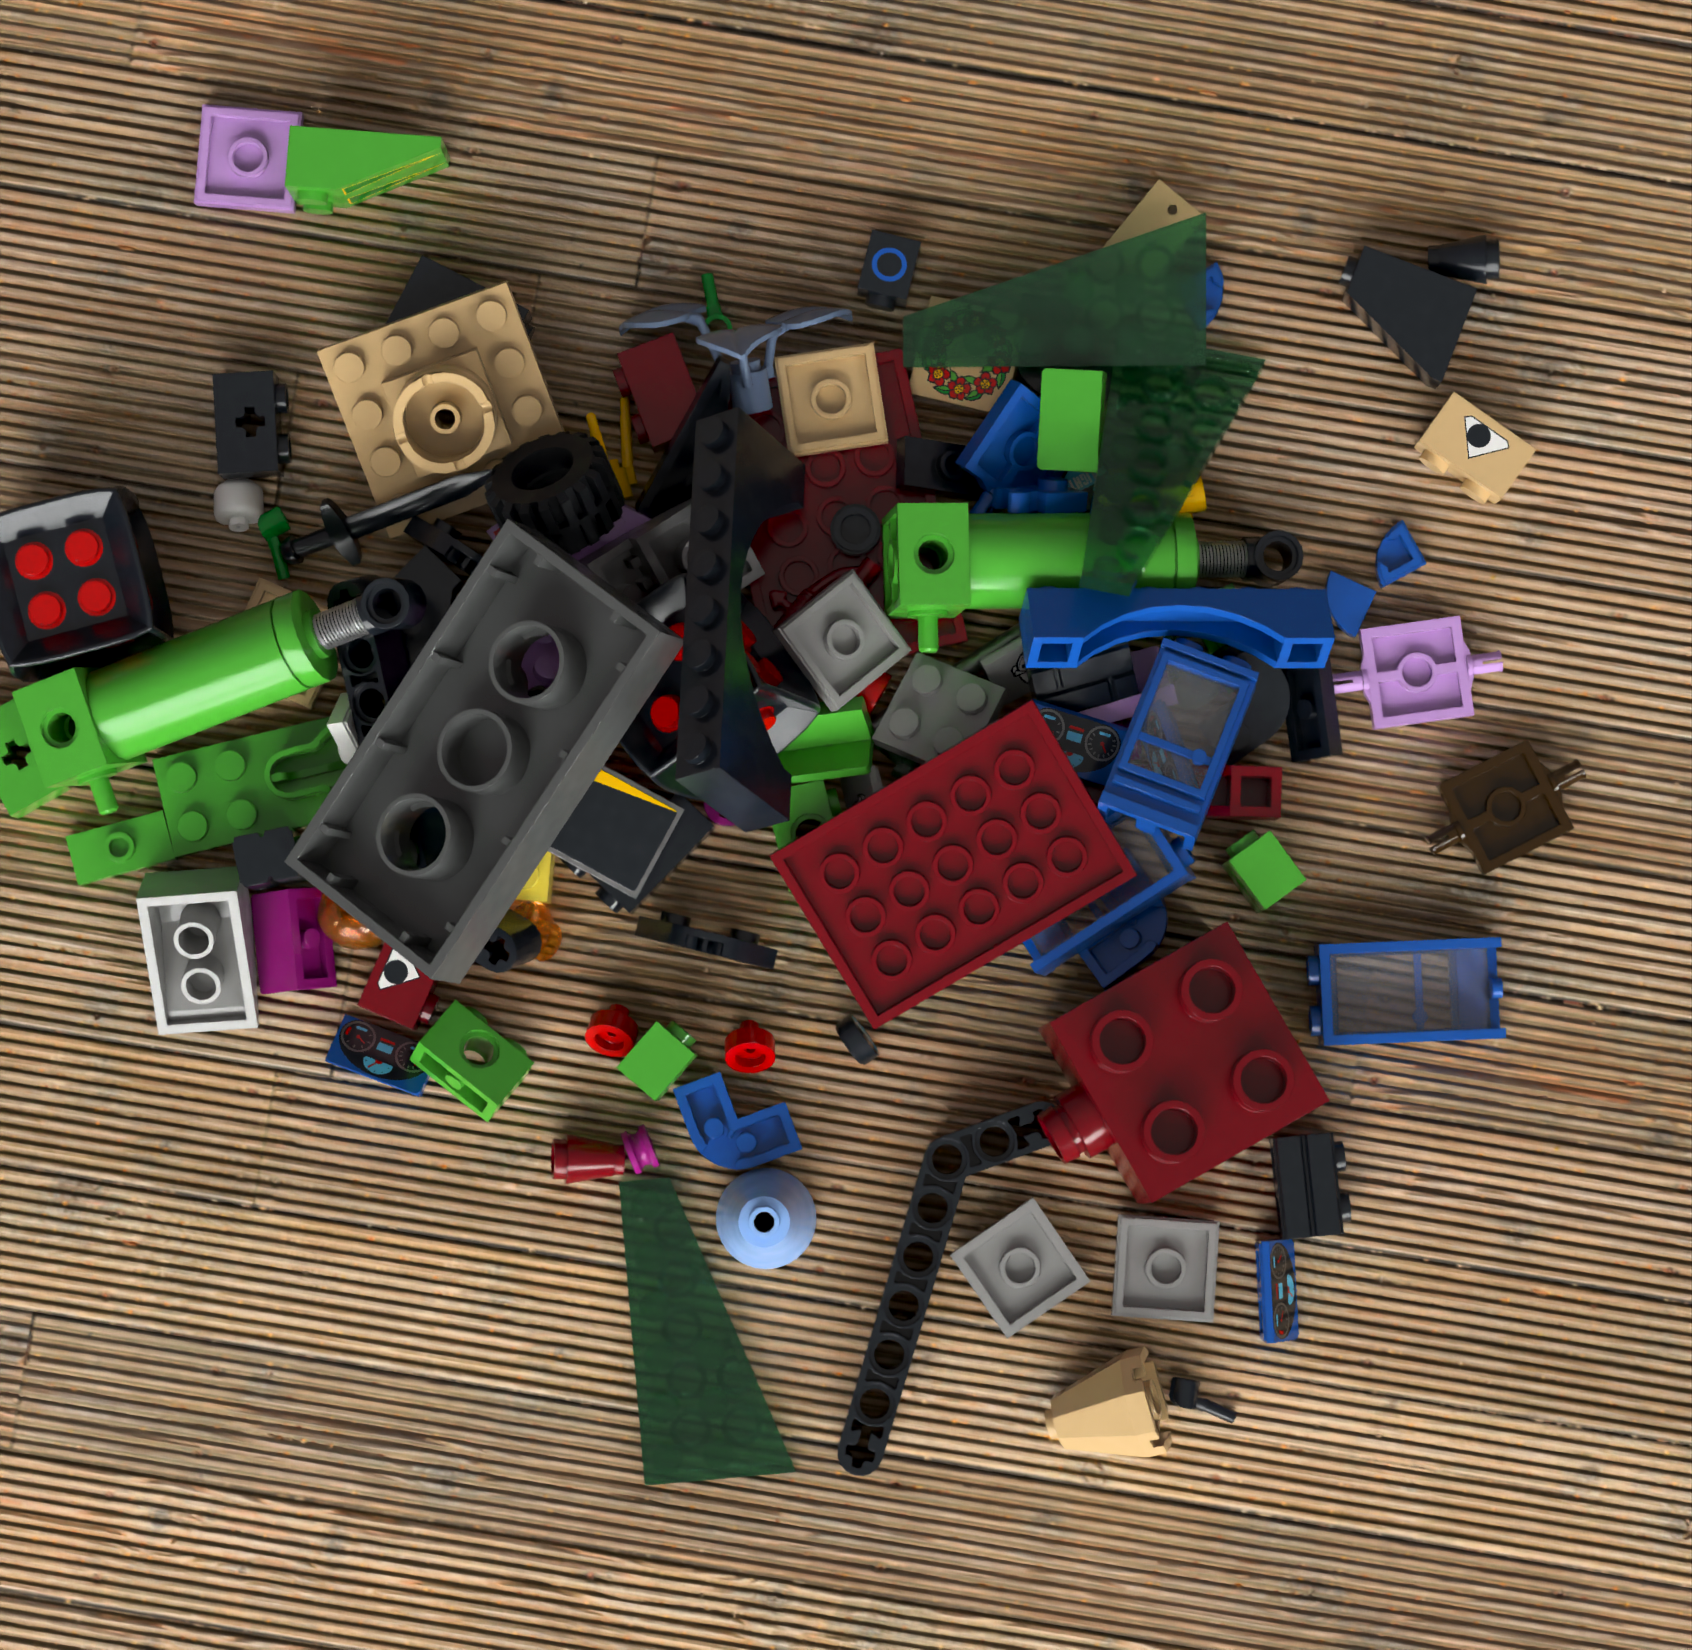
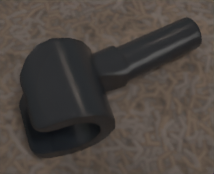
M1180 1377L1172 1378L1169 1398L1173 1404L1187 1409L1207 1412L1231 1424L1234 1422L1237 1412L1209 1399L1198 1397L1200 1381Z

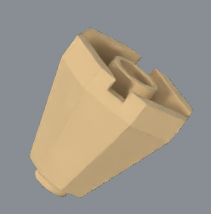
M1142 1346L1122 1352L1055 1394L1050 1400L1051 1409H1046L1044 1412L1050 1438L1052 1440L1058 1438L1063 1448L1069 1450L1138 1457H1151L1167 1453L1172 1444L1171 1431L1161 1433L1160 1421L1169 1420L1168 1407L1153 1360L1144 1362L1149 1354L1146 1347Z

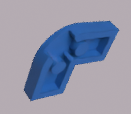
M1128 848L1123 850L1137 872V876L1100 897L1110 912L1154 884ZM1164 898L1078 953L1103 989L1110 988L1149 959L1160 947L1168 924V913Z
M721 1072L673 1089L694 1146L706 1159L718 1166L736 1170L749 1169L803 1149L786 1102L738 1119Z

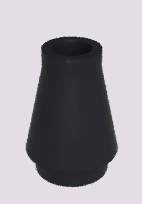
M1487 234L1447 244L1428 246V270L1446 277L1487 284V279H1499V239H1487Z

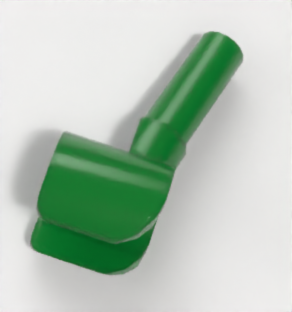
M713 273L701 275L707 305L708 318L705 320L707 325L712 320L720 319L726 323L727 329H732L731 321L722 315Z
M274 507L260 515L258 527L268 543L278 580L289 578L290 574L287 562L283 559L280 552L281 542L278 536L291 530V527L281 508Z

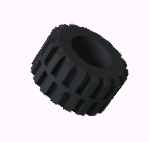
M569 431L558 432L555 435L547 434L520 445L518 449L504 456L501 463L494 466L490 472L491 477L486 480L484 486L486 489L484 493L485 498L500 529L507 519L524 524L539 531L570 555L580 552L581 549L587 546H592L600 540L599 538L602 535L608 534L615 527L613 522L621 518L623 513L621 507L625 505L623 492L603 446L600 445L596 438L588 437L586 433L582 432L570 434Z

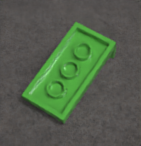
M330 716L152 759L175 857L180 858L229 846L234 842V837L252 833L264 835L266 830L285 826L293 829L307 827L347 766L341 760L338 746L326 725Z

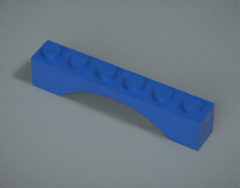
M1045 586L1026 589L1019 616L1026 668H1077L1093 655L1114 645L1140 638L1158 636L1195 637L1226 644L1249 653L1274 668H1325L1335 640L1326 589H1305L1302 587L1289 589H1256L1253 587L1239 589H1207L1204 587L1168 589L1155 587L1106 588L1102 586L1092 588H1056Z

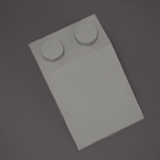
M237 866L145 873L136 902L158 1035L258 1028L259 1010L252 909L249 889L240 883Z

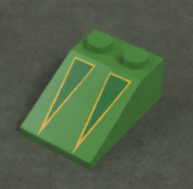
M290 125L285 187L295 203L303 205L304 212L329 215L333 214V207L349 208L448 168L450 165V155L442 137Z

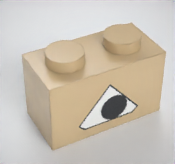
M1455 392L1446 400L1413 447L1422 453L1419 460L1425 466L1440 475H1444L1446 471L1463 482L1460 489L1481 504H1485L1487 500L1493 504L1499 502L1537 450Z

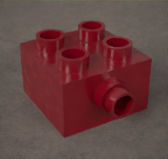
M1228 922L1208 931L1038 1028L1071 1086L1054 1096L1055 1107L1049 1106L1037 1115L1048 1141L1064 1164L1079 1158L1083 1152L1090 1159L1107 1149L1137 1204L1155 1202L1330 1101Z

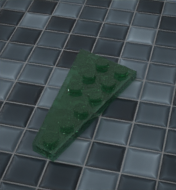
M1206 213L904 316L903 367L1206 366Z
M1118 332L1079 587L1130 596L1262 373L1265 359Z
M671 1178L620 1181L619 1189L645 1486L796 1472V1468L767 1405Z

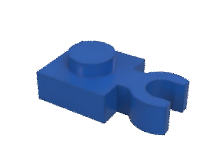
M1039 477L1038 485L1018 486L1017 488H994L992 508L1008 509L1007 512L1028 513L1030 511L1041 513L1086 512L1088 492L1068 487V479Z

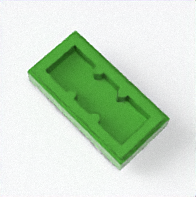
M164 810L65 836L77 883L80 886L178 860L174 855Z

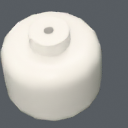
M246 478L228 479L219 484L214 491L215 519L220 524L229 525L231 531H247L249 524L258 523L260 515L264 513L263 490L252 480Z

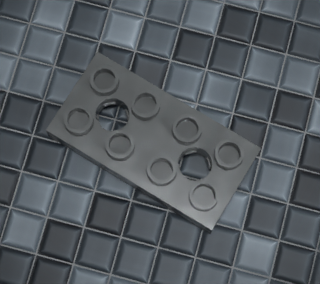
M507 519L284 862L430 979L460 984L683 646V638L539 531ZM551 635L559 651L560 660L557 675L544 692L530 697L528 695V679L521 667L524 655L535 641L544 636ZM434 807L439 810L445 822V843L440 855L432 864L426 868H419L416 865L418 857L417 847L410 833L417 818L427 809Z

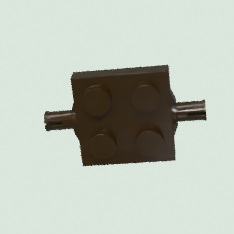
M1527 739L1437 785L1436 787L1448 808L1451 824L1428 836H1424L1427 845L1446 837V840L1430 847V851L1435 856L1437 853L1460 842L1472 854L1481 874L1485 875L1573 830L1574 827L1563 808L1560 790L1586 778L1584 769L1567 778L1565 777L1566 774L1582 766L1578 759H1575L1573 762L1550 772L1539 761Z

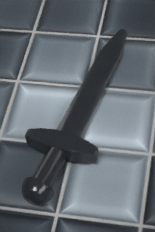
M492 469L454 475L348 517L330 498H326L321 501L320 505L325 528L296 538L294 535L286 537L280 545L281 555L289 564L303 563L305 556L335 546L353 566L358 565L362 559L358 538L470 495L485 485L486 480L491 477L490 472Z

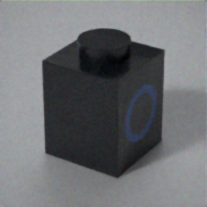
M872 229L857 296L866 298L865 305L887 312H893L895 305L906 308L920 254L921 242Z

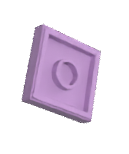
M203 104L194 204L203 207L295 214L296 203L285 187L290 125L303 126V113Z

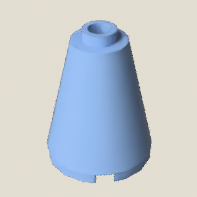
M759 1168L741 1174L726 1187L717 1205L716 1227L722 1244L735 1259L754 1268L773 1269L791 1263L807 1249L816 1228V1209L809 1191L796 1177L778 1169ZM760 1212H768L774 1218L773 1228L766 1232L759 1231L754 1222L755 1216Z

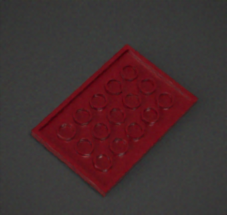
M902 348L875 354L888 444L797 457L805 464L804 508L766 519L753 537L750 547L765 574L750 583L749 586L754 606L760 610L772 626L786 611L780 606L776 609L772 607L769 599V592L771 590L786 591V599L792 603L803 589H808L825 575L842 567L859 566L866 557L882 569L867 589L884 611L882 518L897 503H937L934 494L896 489L897 439L904 436L922 438ZM777 376L768 379L773 408L747 415L787 448ZM730 396V400H729V410H730V409H733V408H732V402H731V396ZM850 504H861L870 508L877 515L880 522L881 531L878 543L870 552L861 556H850L842 553L836 548L830 535V525L834 515L842 507ZM918 553L922 565L933 570L934 567L931 559L925 554ZM962 612L955 618L938 619L939 648L968 642ZM890 619L912 650L907 655L916 654L917 652L921 653L918 649V619Z
M1033 698L789 842L769 856L874 1030L1137 876V872L1103 815L1098 810L1097 805Z

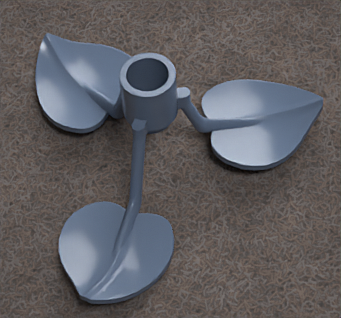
M671 303L651 308L629 318L620 325L619 333L622 336L631 328H659L680 322L696 325L701 333L700 336L696 337V344L708 347L714 361L718 355L722 356L721 352L738 359L730 362L732 408L739 407L746 414H754L773 408L768 379L775 377L773 362L777 338L788 330L809 327L835 317L852 322L853 315L849 309L809 306L792 309L765 320V324L743 326L737 330L724 329L710 332L704 317L700 314L706 312L705 305L698 303ZM767 340L763 366H761L760 358H747L756 346Z

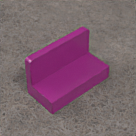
M316 887L284 889L252 895L251 906L260 993L274 994L337 987L328 897Z

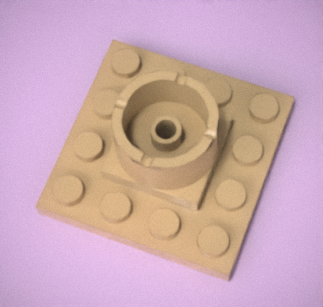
M507 280L317 350L376 505L454 475L493 469L495 465L503 461L502 458L518 449L520 445L536 440L540 436L565 432ZM442 409H448L453 412L455 420L451 423H444L438 418L437 412ZM485 485L464 498L417 516L433 524L436 518L444 520L488 504L484 494L486 492ZM412 518L386 527L389 538L405 534L403 531Z

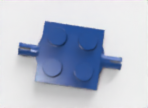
M1011 379L955 462L972 475L983 490V493L969 513H993L995 511L992 508L994 488H1017L1018 486L1038 485L1039 477L1061 478L1065 472L1041 470L1037 467L1041 396L1035 395L1022 383ZM1030 511L1028 513H1037L1038 511Z

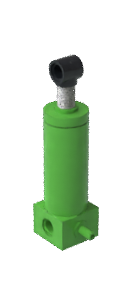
M897 503L882 518L884 613L889 619H918V649L921 653H935L939 650L938 619L955 618L965 609L1022 608L1027 588H1041L1045 586L1056 588H1092L1102 586L1106 588L1155 587L1189 589L1196 587L1200 577H1239L1244 582H1254L1259 586L1273 587L1278 586L1298 573L1303 564L1304 557L1302 545L1297 538L1288 532L1279 530L1269 532L1262 537H1243L1241 541L1198 542L1194 521L1190 513L1187 512L968 513V503ZM1266 547L1274 548L1281 554L1283 559L1281 571L1272 570L1264 562L1263 554ZM918 553L925 554L931 559L934 567L933 570L922 565Z
M386 577L376 579L368 584L364 591L356 594V599L321 612L311 597L298 589L106 666L74 667L13 691L12 694L44 787L90 785L99 814L107 815L116 812L119 806L109 780L110 777L148 762L145 753L331 681L336 677L338 670L336 646L367 634L376 636L391 629L403 630L414 627L420 623L425 615L427 607L426 595L421 586L412 580ZM396 591L401 598V609L393 617L387 609V599L391 592Z

